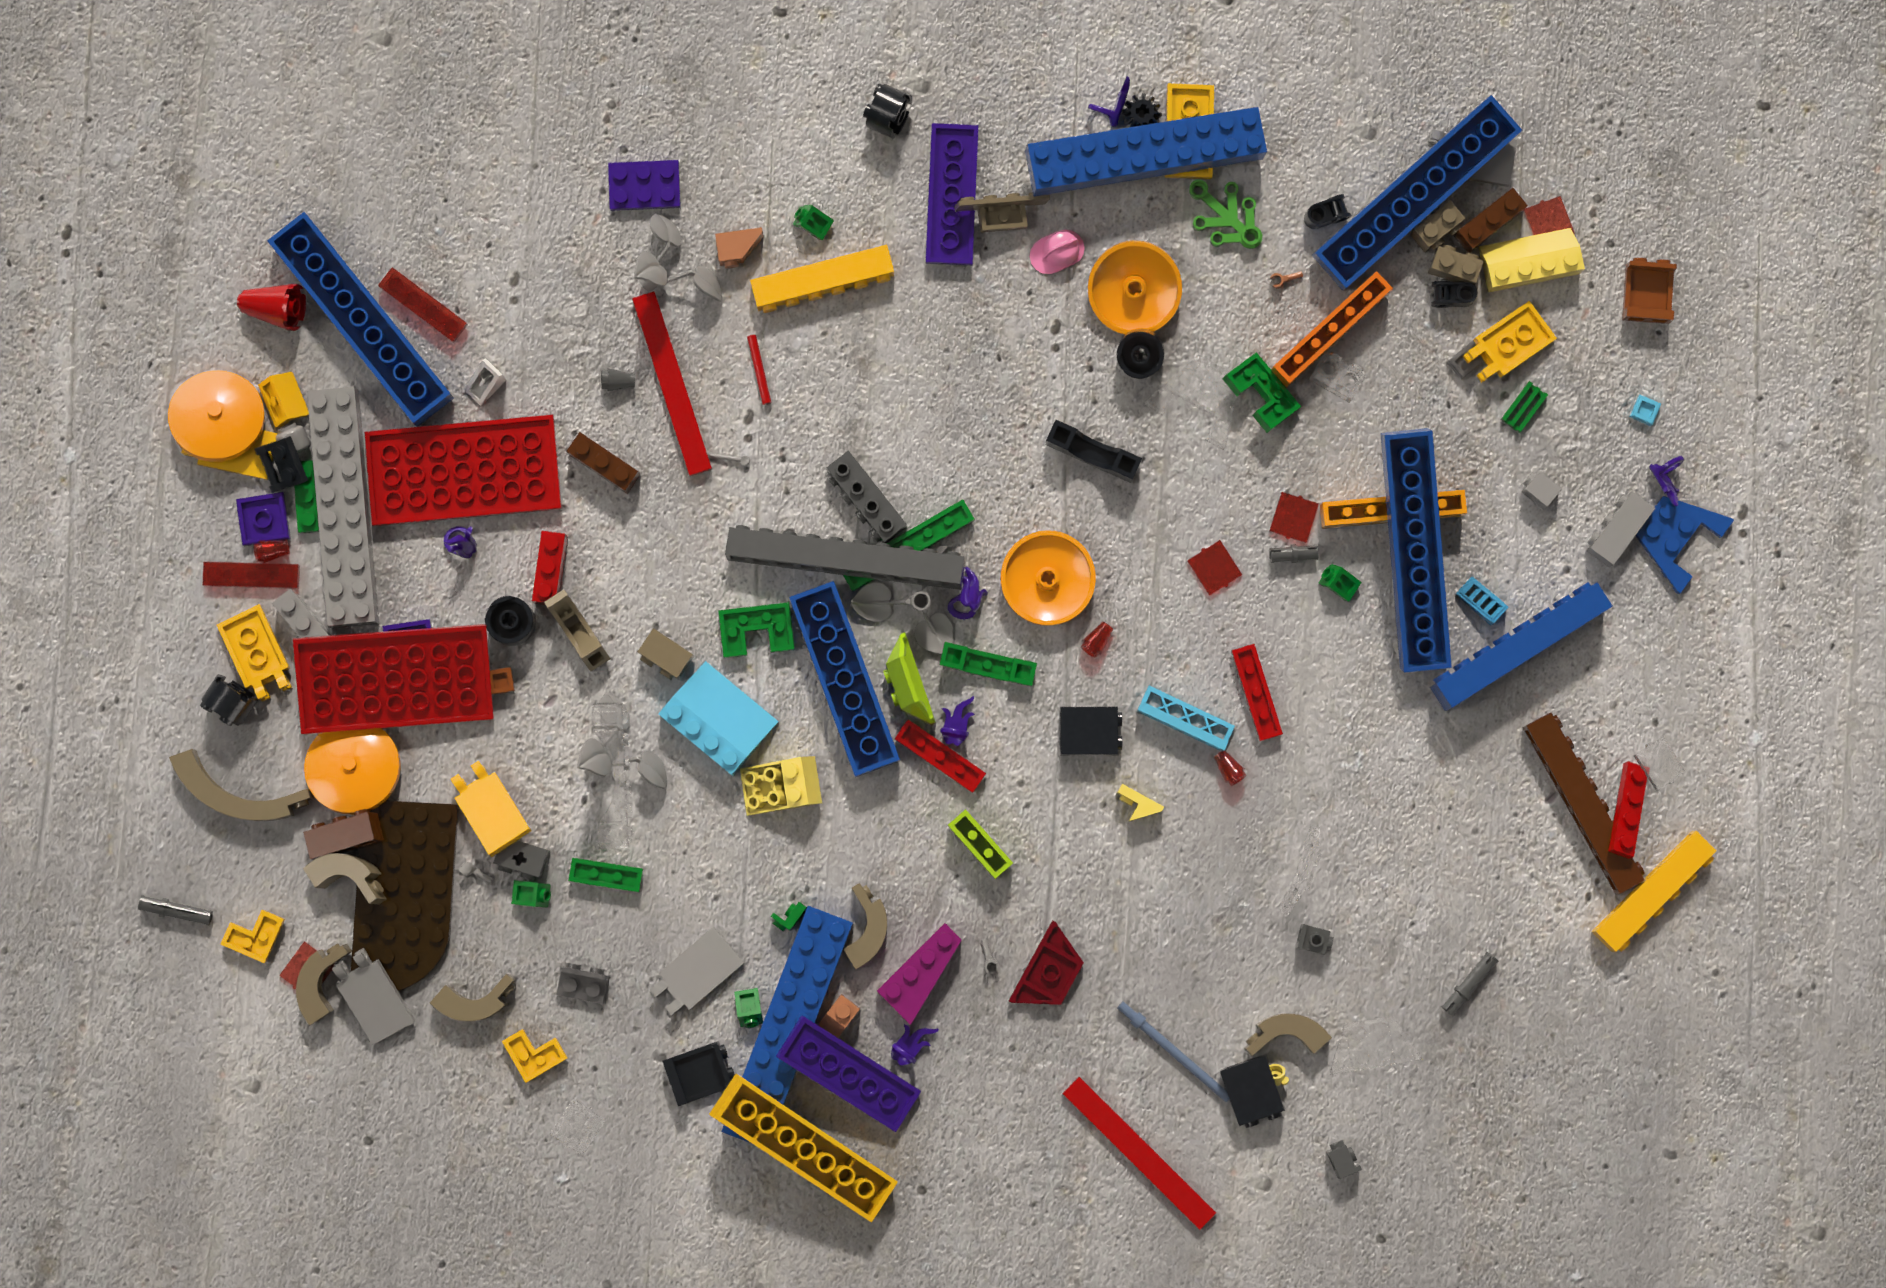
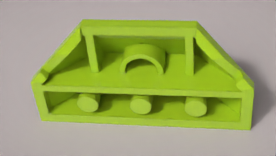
M901 633L886 662L887 670L883 671L887 684L892 683L895 691L891 693L895 707L900 706L901 711L929 725H934L936 721L906 633Z

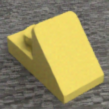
M1124 784L1117 791V794L1121 796L1119 800L1130 806L1133 803L1137 804L1129 821L1159 813L1164 808V806Z

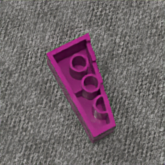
M946 923L877 990L910 1025L962 940Z

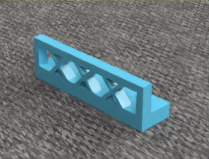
M1150 685L1137 709V712L1221 752L1225 751L1235 727ZM1151 692L1160 696L1163 706L1155 708L1146 703ZM1164 699H1167L1172 703L1166 704ZM1177 704L1182 707L1185 716L1180 718L1170 715L1167 707ZM1186 709H1188V710H1190V711H1192V712H1194V713L1187 714ZM1197 714L1202 716L1206 726L1198 728L1191 725L1189 717ZM1207 719H1209V720H1211V721H1213V722H1215V723L1209 725ZM1221 725L1228 728L1224 739L1213 735L1210 727Z

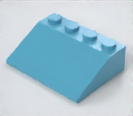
M706 661L659 712V715L732 776L736 774L779 722Z

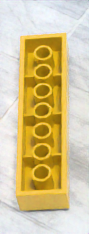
M738 1074L734 1075L709 1113L710 1116L871 1223L898 1183L897 1180Z

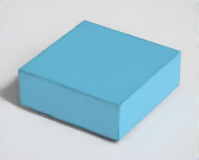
M1638 395L1629 417L1652 426L1661 403Z

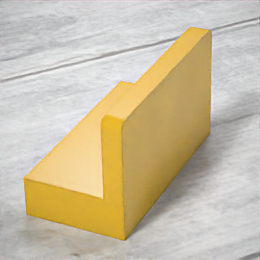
M293 372L271 375L258 384L275 428L284 426L292 419L309 415L308 408Z

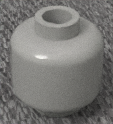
M292 423L278 429L279 434L275 437L276 441L291 436L299 458L306 455L305 450L310 447L311 443L303 426H297L296 423Z

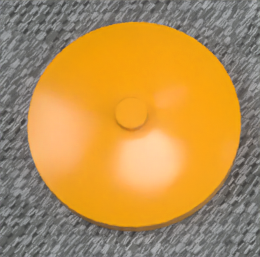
M1132 240L1110 247L1099 256L1089 275L1088 298L1092 310L1104 325L1121 334H1126L1130 330L1139 328L1148 329L1153 332L1160 329L1173 317L1181 301L1182 280L1176 263L1166 251L1149 242Z
M207 371L191 377L176 390L168 408V423L176 443L189 455L208 462L228 461L246 453L258 441L265 422L264 406L258 391L243 377L227 371Z
M1048 530L1031 533L1012 546L1002 564L1000 580L1004 598L1018 616L1033 624L1054 626L1072 620L1086 608L1094 592L1096 574L1091 556L1079 541L1065 533Z
M382 728L319 733L311 743L304 763L306 783L313 796L326 808L348 815H354L355 811L363 809L371 811L384 803L394 791L401 771V761L397 746Z

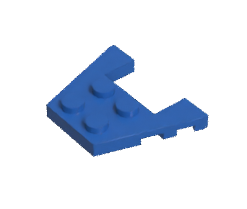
M1662 496L1655 505L1654 511L1635 536L1651 559L1661 569L1664 577L1671 583L1674 591L1680 594L1693 576L1673 562L1700 524L1721 538L1734 519L1678 501V506H1674L1669 497Z

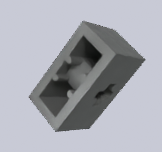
M516 841L497 853L493 864L499 865L498 870L512 874V870L522 872L521 877L534 881L535 877L542 878L550 850ZM524 853L523 857L527 858V861L519 866V861L515 860L516 855L521 856Z

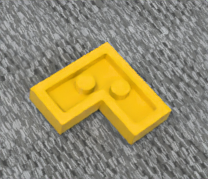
M261 910L252 931L230 922L221 945L266 963L285 919L268 911Z
M522 1029L502 1041L525 1083L568 1059L557 1038L535 1049L526 1032Z

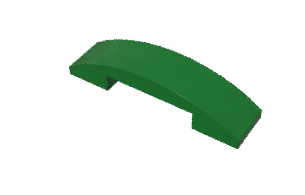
M944 642L939 665L987 678L1032 686L1037 663Z

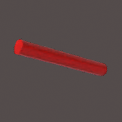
M756 335L747 336L762 405H768L772 402Z

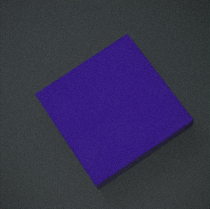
M284 492L236 499L242 545L244 547L291 539Z

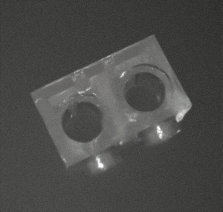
M1325 352L1309 380L1350 403L1366 375L1362 373L1363 369L1352 363L1350 365L1342 361L1343 358L1338 354ZM1325 364L1331 365L1334 368V374H1325L1322 366ZM1351 376L1355 381V385L1352 387L1346 386L1343 383V377Z

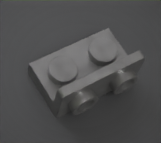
M567 963L566 967L560 966L561 973L556 995L604 1004L609 975H604L605 970L591 967L590 972L580 970L581 965Z

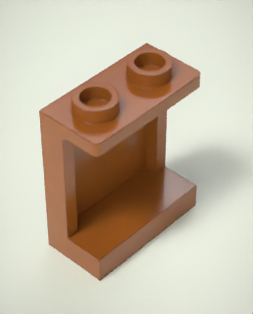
M1633 258V261H1629L1626 264L1623 321L1670 324L1674 320L1672 297L1674 271L1677 269V264H1670V260L1664 259L1656 260V262H1647L1646 258Z

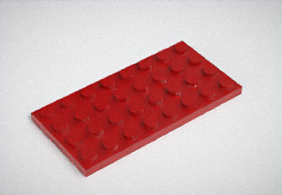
M553 414L364 432L372 526L562 509Z
M485 624L293 638L301 734L494 719L487 629Z

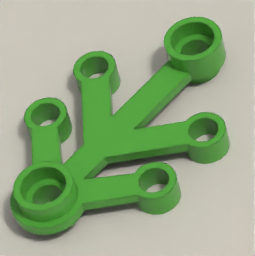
M1197 179L1189 187L1190 196L1196 200L1201 199L1220 217L1205 218L1204 216H1197L1193 220V228L1197 231H1203L1208 227H1232L1238 232L1223 234L1220 231L1213 232L1210 237V243L1215 247H1219L1223 243H1241L1247 249L1258 247L1262 241V232L1255 226L1254 209L1256 201L1251 197L1243 200L1241 207L1245 212L1244 225L1238 220L1237 193L1239 187L1235 182H1228L1224 187V193L1227 196V210L1208 193L1207 183ZM1234 186L1236 191L1229 193L1227 187ZM1200 187L1203 192L1196 194L1194 189ZM1250 201L1253 207L1248 209L1244 203ZM1202 220L1204 226L1198 227L1196 221ZM1215 235H1219L1222 241L1216 243L1214 242L1213 237ZM1246 235H1254L1255 240L1248 241Z

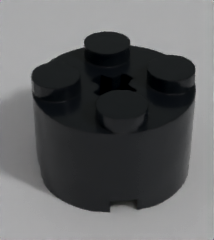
M879 83L874 90L872 104H867L863 117L867 118V128L894 139V133L898 135L906 123L909 115L906 107L907 103L912 105V95L887 84L882 85Z
M1143 328L1130 330L1122 337L1118 345L1117 361L1125 374L1132 378L1144 379L1152 376L1159 371L1163 364L1165 354L1163 342L1151 330ZM1140 348L1144 349V353L1147 354V356H1142L1141 359L1137 358V353L1134 352L1139 351Z
M503 596L493 601L489 606L485 616V625L487 631L495 640L503 645L516 646L526 642L533 635L536 618L533 610L526 602L517 597ZM508 616L516 618L513 621V626L505 624L508 621Z
M217 674L201 698L200 706L210 713L214 711L219 714V719L229 726H232V724L242 725L258 699L253 698L254 694L233 680L227 683L224 681L225 676Z

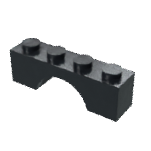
M1055 420L1045 442L1046 446L1129 483L1132 482L1142 460L1141 457L1121 448L1100 443L1059 420Z

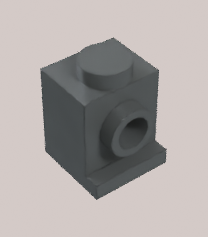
M1301 924L1295 948L1325 955L1326 950L1331 951L1334 937L1330 936L1331 931ZM1315 935H1318L1321 939L1317 945L1312 942V938Z
M1343 1140L1329 1145L1331 1149L1326 1151L1338 1179L1345 1178L1362 1170L1359 1164H1354L1357 1158L1352 1147L1347 1148Z

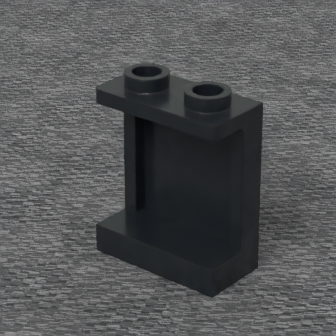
M1060 707V756H1117L1118 750H1122L1123 744L1122 736H1118V726H1122V712H1118V707Z
M719 1041L662 1061L678 1107L727 1088L735 1074L732 1067H727L725 1059L729 1057L724 1044L720 1045Z
M1267 1054L1220 1070L1239 1126L1245 1124V1127L1249 1128L1259 1124V1119L1268 1117V1120H1273L1282 1116L1281 1112L1285 1111L1286 1108L1281 1100L1270 1069Z

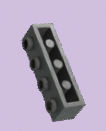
M849 450L826 467L829 473L826 475V478L834 487L838 485L843 491L840 494L848 505L852 503L858 510L855 512L856 516L863 524L867 522L871 526L872 530L869 532L877 542L882 540L883 543H888L907 528L906 522Z

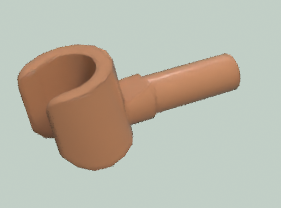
M1300 271L1284 276L1274 273L1270 279L1281 278L1280 284L1273 285L1274 288L1279 289L1285 282L1303 277V273Z

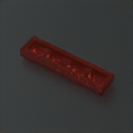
M393 267L378 284L379 288L453 343L468 325L464 320Z
M203 562V586L299 589V564Z

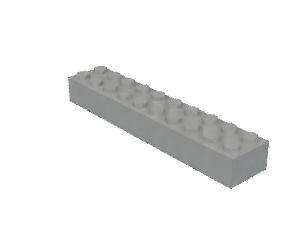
M354 386L307 391L327 626L334 629L379 624L359 391Z

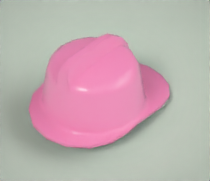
M1065 229L1054 232L1034 243L1029 257L1035 270L1043 274H1053L1079 262L1084 255L1085 247L1083 240L1077 233Z

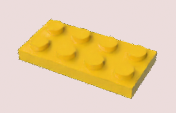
M1167 84L1166 121L1214 114V85ZM1213 167L1165 175V178L1212 179Z

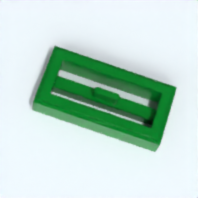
M1529 381L1500 420L1520 433L1548 394L1543 393L1540 388L1535 387ZM1530 389L1532 391L1531 395L1511 421L1508 417ZM1538 395L1540 398L1538 399L1536 404L1524 418L1522 423L1519 426L1516 425L1515 423L1527 409V407L1535 398V396Z

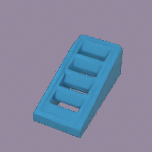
M1473 576L1456 593L1490 626L1509 608ZM1474 585L1476 590L1469 597L1466 596V592ZM1480 592L1484 595L1477 603L1472 601ZM1488 598L1491 602L1482 609L1480 606ZM1496 605L1498 608L1492 615H1489L1487 612Z

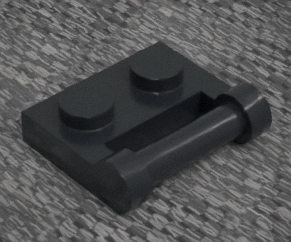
M291 436L254 448L256 455L260 456L271 486L269 488L271 493L308 481ZM268 451H271V454L273 456V459L275 461V464L282 479L281 482L279 481V478L277 476V473L275 471Z

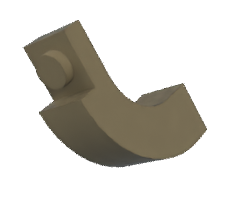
M564 589L544 602L590 672L611 659Z
M338 853L327 854L313 860L303 868L315 888L326 889L337 879L348 876L357 884L369 904L380 905L386 900L382 885L374 880L381 875L380 871L371 862L362 857Z
M860 883L852 887V890L866 912L867 927L861 938L844 948L855 969L869 962L878 953L887 932V915L881 899L872 903L870 899L874 896L867 885L862 887Z
M337 943L326 951L328 953L327 956L322 949L316 951L307 959L300 970L296 984V998L299 1009L309 1026L334 1011L323 993L322 980L326 971L333 964L352 952L348 944L340 946Z
M506 974L488 995L478 1000L467 999L450 985H445L432 999L430 1004L445 1016L455 1020L477 1021L486 1019L497 1014L507 1005L501 997L504 996L506 998L514 990L515 986L513 983L516 979L510 974Z
M1284 1013L1270 1016L1256 1024L1262 1033L1258 1035L1255 1032L1246 1040L1248 1045L1244 1049L1253 1056L1274 1037L1289 1034L1297 1037L1314 1054L1332 1037L1314 1020L1302 1015Z

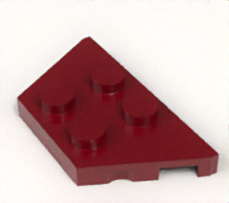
M1051 921L1009 998V1002L1061 1005L1084 962L1055 921Z

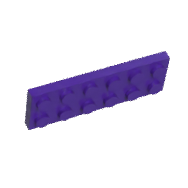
M932 123L926 264L973 265L975 210L955 212V205L961 198L974 197L975 200L979 125Z
M802 1015L776 1055L783 1062L894 1132H897L921 1093L916 1087Z

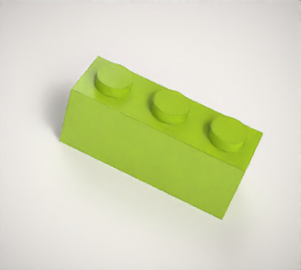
M966 809L948 824L951 831L994 879L1013 864Z

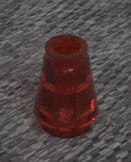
M259 540V543L253 544L256 562H263V564L290 554L287 540Z
M1101 622L1082 640L1081 649L1094 658L1098 654L1101 655L1113 628L1109 624Z
M1226 750L1214 756L1226 783L1234 786L1246 777L1245 768Z

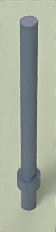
M1124 1001L1119 1004L1117 1009L1131 1020L1130 1023L1136 1029L1140 1028L1223 1101L1227 1102L1229 1100L1227 1091L1145 1020V1016L1140 1012L1136 1013Z

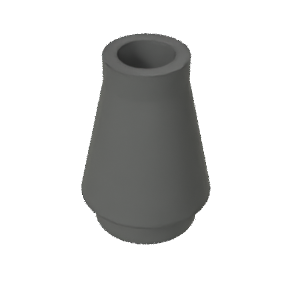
M610 368L601 370V389L613 391L635 387V373Z

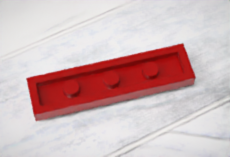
M1255 644L1232 650L1231 653L1259 742L1282 735L1283 732Z
M910 720L906 721L895 737V740L972 793L986 775L983 770Z
M1630 761L1623 763L1608 852L1628 859L1633 858L1635 854L1649 768Z

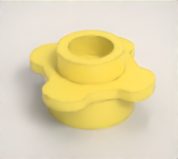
M1279 1064L1269 1065L1276 1085H1287L1289 1078L1285 1076V1068Z

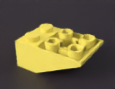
M815 756L797 757L740 769L747 816L822 803Z

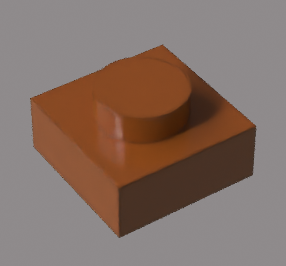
M511 667L490 670L492 695L515 691Z

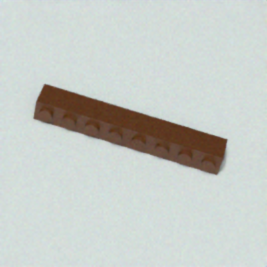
M1550 712L1522 728L1615 894H1621L1645 881L1642 876L1645 872L1640 863H1635L1633 858L1628 859L1608 852L1614 821L1611 820L1607 813L1610 811L1604 799H1599L1596 793L1598 788L1592 778L1588 779L1585 774L1586 766L1580 757L1575 756L1572 750L1574 749V744L1569 736H1564L1561 730L1563 725L1557 715L1553 716Z

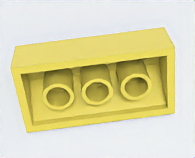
M1571 228L1478 247L1480 258L1483 260L1482 267L1488 293L1578 275L1585 269L1580 245Z

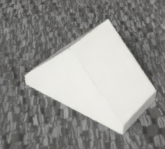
M484 359L464 391L481 406L506 379L489 361Z

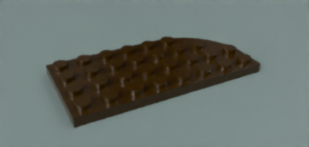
M385 801L375 809L368 811L378 813L384 841L359 848V857L368 860L380 871L381 875L374 880L382 885L386 900L380 905L369 904L356 885L351 971L359 967L353 956H355L357 951L364 948L372 962L379 959L399 991L421 981L440 962L449 944L451 932L458 804Z

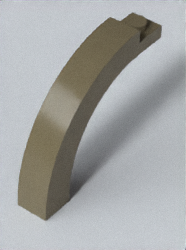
M190 749L169 757L179 779L197 799L210 808L231 817L251 821L281 820L295 816L292 806H295V809H299L309 805L308 801L314 799L310 789H304L274 800L253 801L242 799L224 790L209 776L200 761L197 750Z

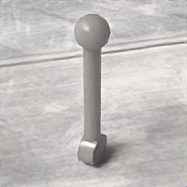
M706 450L709 458L741 462L742 465L750 463L748 456L734 457L714 454Z

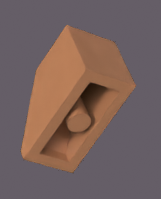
M762 227L715 234L720 266L736 268L739 266V263H744L764 237Z
M841 994L818 1026L838 1038L860 1008Z

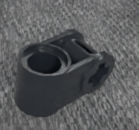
M1339 194L1311 205L1304 215L1306 226L1311 229H1318L1351 218L1352 215L1347 211L1344 203V194ZM1311 212H1318L1322 219L1320 221L1313 220Z
M1434 281L1432 282L1434 301L1431 302V306L1436 308L1469 307L1477 297V288L1469 282ZM1460 291H1470L1472 298L1469 300L1461 298Z

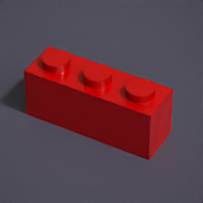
M541 531L532 602L534 604L545 605V601L561 591L568 536L565 533Z

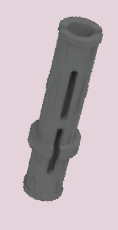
M142 895L138 904V910L159 914V917L170 916L210 925L213 916L212 910L209 911L169 902V899L166 898L160 900Z
M1486 952L1460 986L1456 985L1454 988L1455 992L1441 1006L1447 1012L1451 1005H1453L1448 1014L1454 1016L1466 1000L1469 1001L1471 999V993L1496 963L1499 962L1493 957L1487 964L1492 954Z

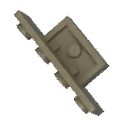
M1031 192L1028 196H1020L1019 193H1012L1004 198H997V195H988L979 200H974V197H964L955 205V212L977 210L981 233L1026 229L1028 223L1025 206L1044 205L1050 200V194L1033 196V192Z

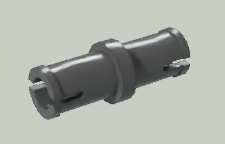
M1292 544L1290 547L1270 548V562L1291 561L1292 563H1297L1298 560H1318L1319 550L1316 549L1318 545L1297 546Z

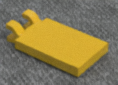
M1528 301L1474 338L1473 341L1476 346L1462 357L1467 364L1478 356L1482 357L1487 367L1476 375L1482 383L1496 372L1500 378L1555 341L1557 337L1532 303Z
M263 430L254 446L237 458L223 462H208L198 459L197 465L268 480L260 456L256 455L254 448L276 441L277 433ZM184 450L181 451V453L185 456L193 457L186 453ZM268 451L271 461H273L271 451Z
M260 604L217 624L245 688L253 687L258 700L263 702L271 698L264 685L276 680L279 688L283 691L292 688L289 679L284 671L291 668Z
M477 761L471 765V768L478 777L477 780L467 785L465 780L457 774L451 778V781L460 793V795L455 797L456 802L489 856L493 857L532 830L495 772L489 775L485 767Z

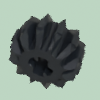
M1142 93L1141 100L1136 95H1133V102L1127 100L1125 102L1127 108L1122 110V115L1127 116L1123 120L1124 124L1131 123L1130 127L1159 123L1157 119L1162 117V113L1157 111L1161 107L1160 104H1153L1155 99L1153 96L1149 100H1145V93ZM1140 110L1145 111L1144 118L1139 117Z

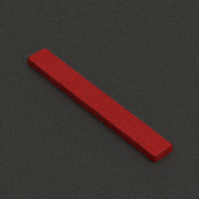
M655 291L634 297L632 300L689 476L712 470Z
M1080 1077L1062 1093L1199 1230L1216 1214Z

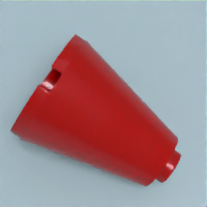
M299 284L247 289L238 295L237 307L243 314L288 331H296L300 328V326H297L299 320L303 321L305 317L306 295L301 294L300 289H303V287Z

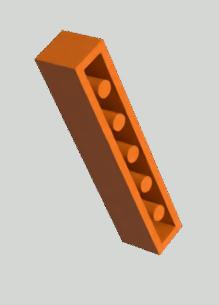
M1376 271L1272 367V372L1287 388L1381 302L1393 288Z

